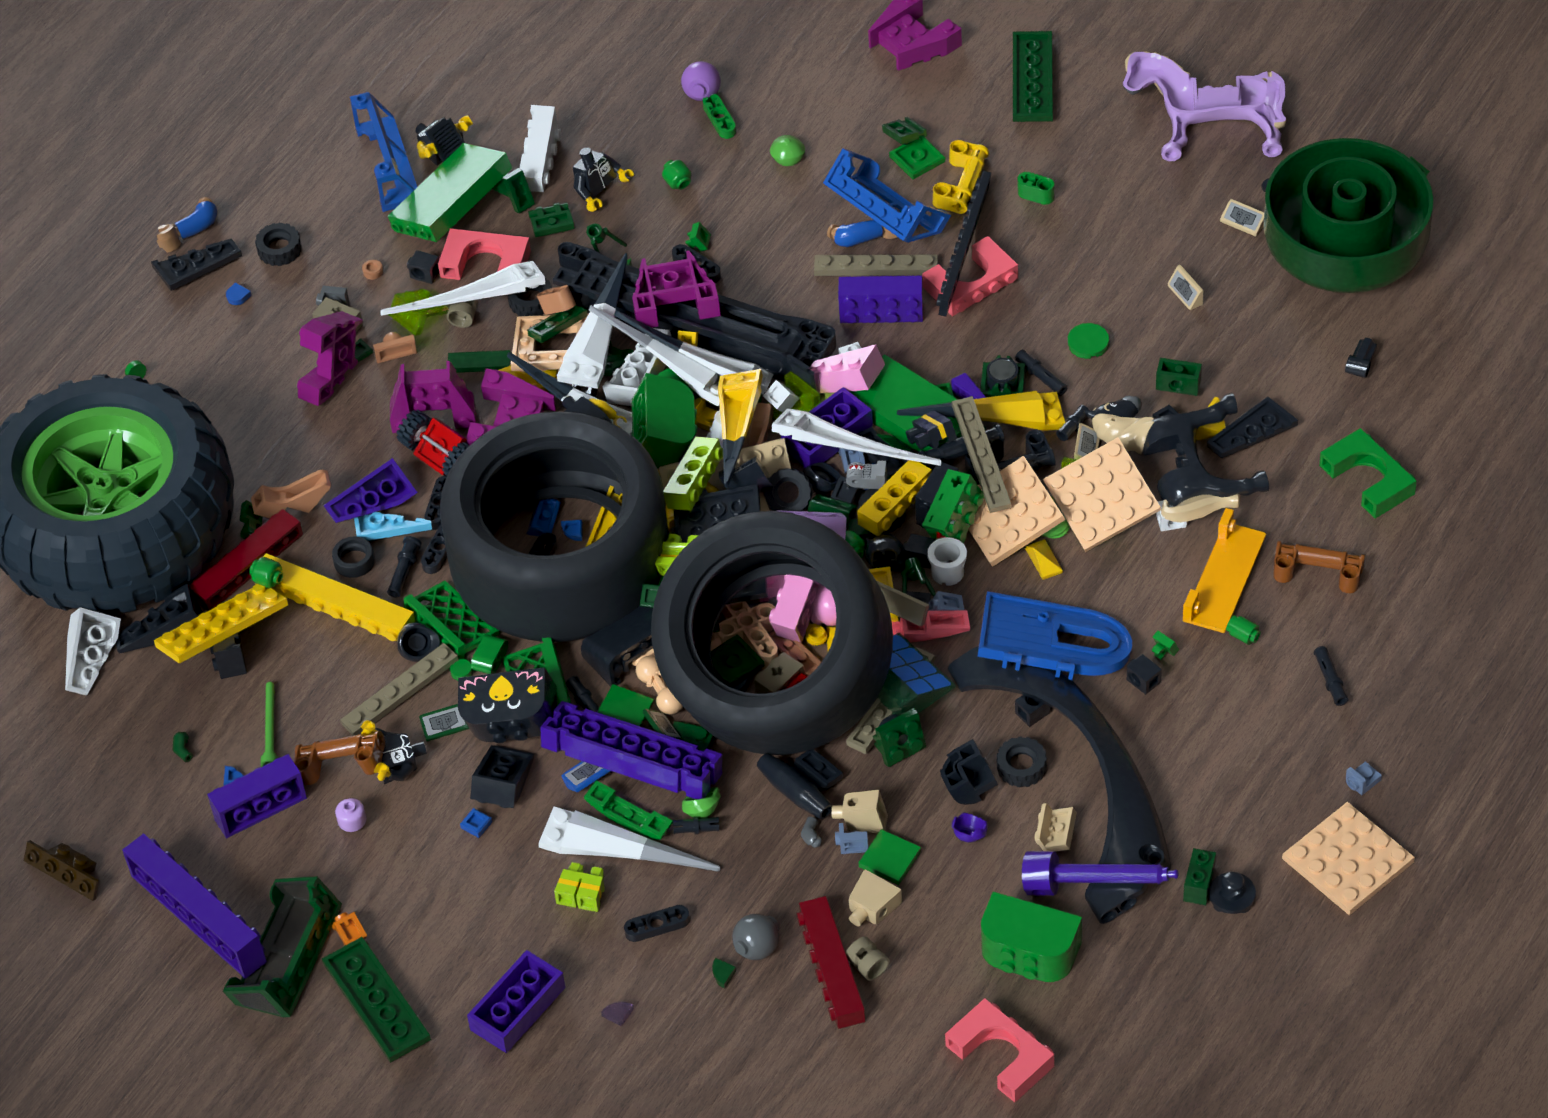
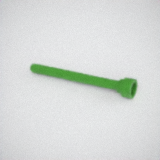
M273 682L266 683L265 752L261 756V767L278 758L274 752Z

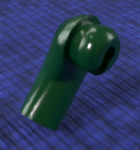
M177 732L173 737L172 750L187 763L193 758V754L185 748L189 735L186 732Z

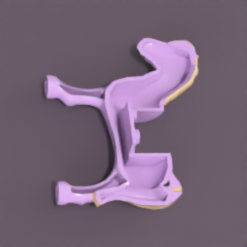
M1144 51L1133 52L1126 58L1125 68L1127 74L1123 81L1124 89L1131 95H1135L1154 83L1164 97L1165 107L1173 127L1171 140L1162 147L1161 155L1164 160L1176 161L1181 157V148L1186 146L1188 141L1186 128L1189 124L1219 120H1250L1256 123L1263 130L1267 138L1262 144L1264 155L1276 157L1281 154L1282 144L1280 142L1281 133L1279 129L1286 124V117L1282 113L1285 83L1281 76L1271 71L1269 73L1266 71L1255 76H1236V87L1232 85L1215 88L1205 86L1198 88L1197 95L1196 78H1190V73L1184 71L1180 65L1169 57L1156 52Z

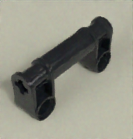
M996 424L994 428L985 430L997 463L1004 457L1005 439L1000 425ZM963 437L940 444L936 449L918 451L919 455L940 459L943 463L969 454ZM922 463L932 469V471L936 467L934 464Z
M1040 430L1029 431L1026 434L1027 454L1022 456L1026 458L1033 471H1038V468L1048 465L1055 466V456L1044 433ZM966 454L965 469L973 477L977 485H979L969 454ZM1022 456L997 462L999 471Z

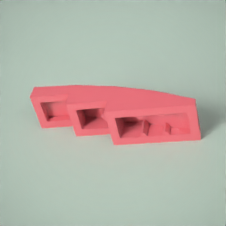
M967 610L928 611L923 626H918L901 618L898 622H892L893 636L899 635L907 643L970 631V623Z

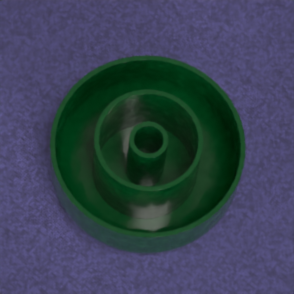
M1354 138L1329 139L1309 144L1282 160L1268 180L1264 208V233L1268 248L1282 268L1293 277L1312 287L1336 293H1361L1385 287L1409 273L1424 254L1431 231L1433 212L1432 189L1426 175L1415 162L1398 150L1384 144Z

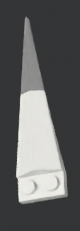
M590 305V312L615 326L649 350L684 380L701 398L716 406H720L718 394L719 376L716 372Z
M553 807L539 841V848L559 854L640 859L720 871L719 865L579 811L571 812L558 807Z

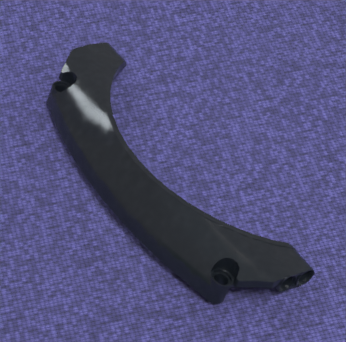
M979 646L972 648L950 663L948 671L961 692L979 689L1004 690L1039 700L1067 717L1089 741L1102 769L1108 797L1107 833L1099 864H1160L1163 867H1169V870L1171 869V861L1155 805L1135 762L1103 714L1090 698L1072 680L1068 679L1064 672L1061 671L1058 678L1055 677L1056 670L1020 664L1018 671L1015 670L1016 663L1007 661L1006 668H1002L1003 661L978 657ZM1161 859L1158 864H1155L1157 860ZM1090 883L1085 892V899L1099 923L1105 924L1131 909L1137 902L1136 897L1145 892L1149 883Z

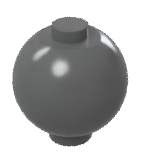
M749 914L741 918L736 923L732 933V941L736 952L749 960H762L770 956L778 944L779 923L774 917L762 914Z

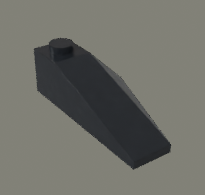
M185 584L172 591V594L163 598L164 602L156 609L151 607L144 619L134 621L118 634L116 647L119 654L155 645L154 640L164 633L170 632L181 624L189 622L203 612L189 585Z

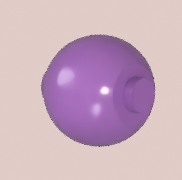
M703 61L690 64L684 70L681 78V85L685 94L697 101H703V98L716 94L721 83L718 70L712 64Z

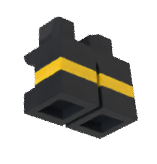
M934 410L912 421L914 427L905 431L909 443H916L921 450L927 446L936 449L939 441L942 439L949 442L957 439L951 419Z

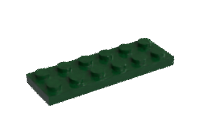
M1052 31L1013 32V122L1053 121Z
M363 937L322 958L323 965L390 1063L431 1040L430 1034Z

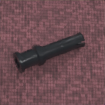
M406 536L403 539L402 551L397 555L398 564L387 590V594L391 597H400L409 569L417 560L416 553L421 548L422 542L415 537Z

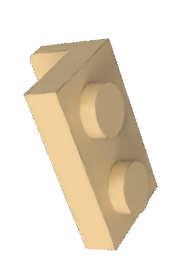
M1048 803L1042 804L1041 812L1038 815L1039 823L1035 832V841L1043 851L1070 850L1077 814L1073 807L1052 810Z

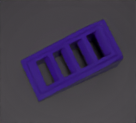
M963 373L951 380L952 391L960 399L973 396V399L986 398L967 373Z

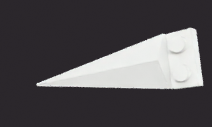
M533 261L512 264L494 274L452 291L416 302L380 310L381 316L521 293L526 291L525 287L536 288L539 285L545 284V276Z
M787 408L772 423V432H777L782 436L792 435V439L797 441L941 466L940 459L875 442L835 426L806 411Z

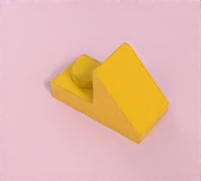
M700 397L694 400V409H697L695 425L710 432L711 430L709 429L713 425L717 411L706 407V400Z

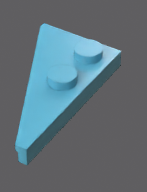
M380 512L354 518L357 537L364 538L367 541L432 530L431 520L422 518L409 521L404 520V516L381 514Z

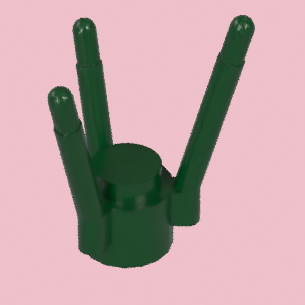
M596 223L587 226L586 233L595 251L599 252L597 244L602 243L606 235L620 245L627 246L623 240L611 233L606 227L602 228Z
M918 558L907 559L904 562L905 570L901 572L902 592L906 594L907 578H910L914 581L920 580L922 584L925 583L934 598L936 592L926 576Z

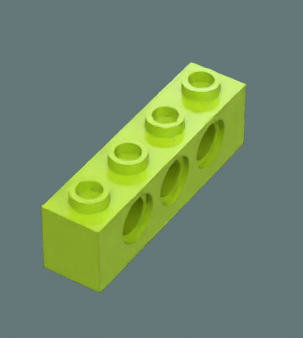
M694 438L663 490L668 509L692 510L695 503L699 500L703 489L706 488L710 477L715 473L720 460L723 459V448L720 445L719 438Z

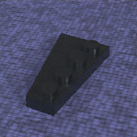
M227 239L206 245V249H192L188 251V254L178 257L176 254L168 256V260L158 262L157 259L151 261V264L170 291H173L241 257L242 253L232 239Z
M1266 397L1209 439L1207 447L1220 458H1224L1298 426V419L1271 398Z

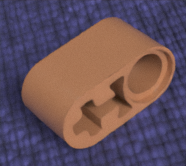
M568 285L550 288L536 295L545 315L563 312L576 305Z

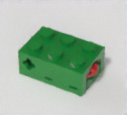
M947 470L922 524L931 538L937 540L947 537L957 539L962 543L965 542L967 532L975 521L977 510L984 501L982 490L970 474Z

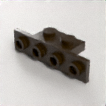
M31 840L27 841L23 861L92 901L96 899L99 880L89 875V873L95 871L96 862L63 843L46 850Z

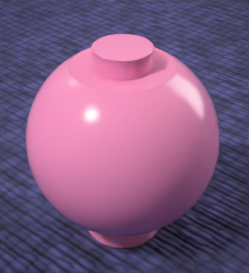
M821 585L817 588L814 602L811 605L813 610L811 621L817 625L824 623L828 626H836L834 598L831 591Z

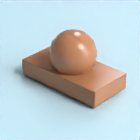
M389 332L384 336L383 342L373 345L377 363L417 353L413 335L401 337L399 333Z

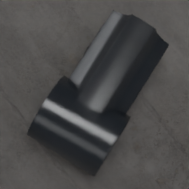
M1365 337L1359 340L1353 355L1350 354L1348 357L1345 373L1362 378L1368 376L1371 360L1377 348V344L1372 339Z

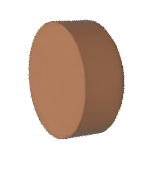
M369 260L362 266L363 275L367 279H377L383 274L382 263L378 260Z

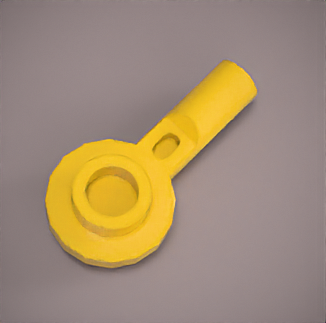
M809 623L806 629V641L814 646L826 642L828 638L826 630L816 623Z

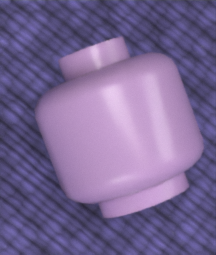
M353 798L344 799L336 806L335 814L338 825L342 830L354 832L365 825L366 814L364 805L359 800Z

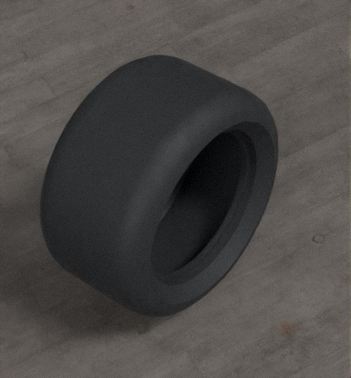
M543 412L505 422L480 436L458 457L450 469L442 489L440 519L454 585L462 600L475 615L488 625L515 637L543 642L542 638H551L553 642L583 639L620 620L640 606L643 584L656 586L659 584L661 575L657 570L655 562L658 556H661L663 542H666L669 536L661 477L653 459L643 445L625 430L608 421L581 413ZM610 485L614 486V493L618 495L622 493V506L606 496ZM576 498L591 501L606 508L617 517L612 527L600 539L587 547L560 555L537 556L520 553L503 545L494 537L499 527L513 513L528 505L547 499Z
M779 511L746 513L729 518L705 530L694 538L670 565L659 586L652 612L651 635L655 660L660 674L671 693L693 718L713 736L738 749L753 753H769L771 755L801 753L825 745L840 737L852 728L873 705L885 683L890 668L893 650L892 620L885 596L877 581L854 548L844 538L817 521L793 513ZM777 575L805 577L818 582L830 590L836 607L834 638L821 664L807 678L790 688L767 694L745 693L730 688L718 680L711 659L712 634L721 611L740 590L755 581Z

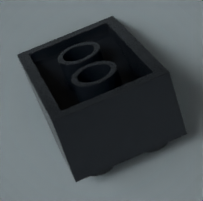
M491 745L472 775L470 799L477 800L480 803L496 804L502 808H514L522 793L534 754Z

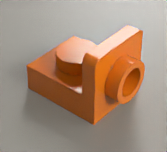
M344 912L334 918L335 922L332 928L337 931L345 946L360 937H363V939L367 937L355 912L349 915L347 912Z

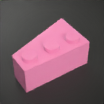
M875 344L816 360L812 363L811 367L813 368L810 370L815 374L817 393L837 392L842 387L848 391H861L870 389L885 363Z

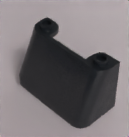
M638 606L620 620L604 627L582 641V657L610 687L612 684L619 685L621 683L619 676L622 671L625 673L629 671L628 663L653 649L651 635L653 608Z

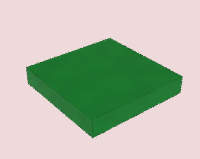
M922 135L919 136V139L912 141V143L901 145L889 152V157L912 180L945 162V156Z
M612 684L597 713L641 727L646 718L643 710H650L654 699Z
M881 829L859 861V868L866 869L879 877L899 885L921 853V847Z

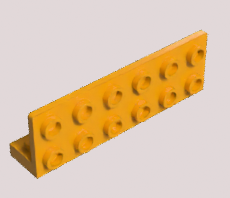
M1225 508L1219 522L1218 539L1195 590L1190 589L1183 605V622L1221 633L1226 632L1227 624L1235 611L1266 538L1265 532L1236 525V520L1233 519L1234 510Z

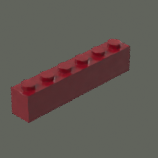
M281 509L277 514L271 516L265 524L258 527L248 538L241 541L230 553L225 554L219 562L211 566L201 577L194 580L189 587L199 606L206 611L215 608L251 579L250 567L256 559H260L266 553L277 557L303 535L300 521L284 509Z
M826 896L800 902V912L796 913L799 926H804L805 931L802 932L806 945L810 944V960L812 964L816 963L818 969H815L818 983L822 982L824 988H821L823 999L825 1002L829 1001L830 1007H828L830 1020L836 1022L838 1029L864 1023V1007Z

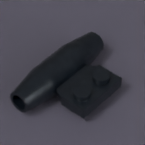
M814 749L804 752L795 759L793 766L769 753L762 755L757 762V768L768 781L795 805L821 820L829 816L833 805L820 790H828L842 780L843 773Z

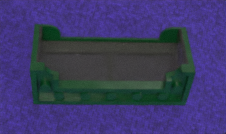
M318 876L275 879L269 893L270 900L275 907L260 938V943L265 948L264 955L267 962L246 979L243 976L241 980L237 977L228 979L222 992L235 1005L280 1017H291L335 921L334 918L337 917L342 903Z

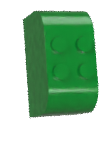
M646 373L632 398V436L648 451L658 469L660 466L680 462L697 433V425H695L697 409H694L692 391L678 380Z
M992 892L981 919V951L985 961L1006 973L1019 974L1030 980L1056 982L1065 978L1070 973L1082 944V917Z

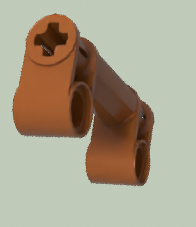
M1278 541L1273 577L1280 583L1291 581L1297 563L1340 570V590L1344 593H1354L1359 587L1365 555H1350L1346 551L1340 552L1300 544L1294 546L1282 544L1281 541Z
M375 731L374 734L369 735L358 734L338 739L316 741L311 745L303 746L298 744L295 747L294 763L299 769L303 784L312 785L318 781L322 760L354 755L355 760L364 773L372 775L375 774L374 769L376 765L382 763L385 738L381 731Z

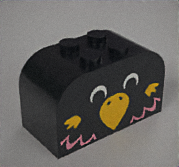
M545 667L458 678V711L474 736L483 742L504 743L506 740L514 739L524 741L531 737L541 736V726L548 717L553 718V711L557 707V686Z

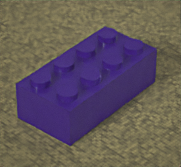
M922 276L839 277L840 323L923 322Z
M844 387L809 411V413L854 434L873 426L872 409ZM781 435V438H785L787 453L805 468L811 464L824 463L839 452V448L797 441L792 439V435Z
M289 754L279 757L273 762L259 767L243 777L236 778L233 782L216 788L207 794L214 820L226 839L307 799L301 773Z
M526 950L469 1012L467 1018L470 1030L507 1053L566 988L563 972Z

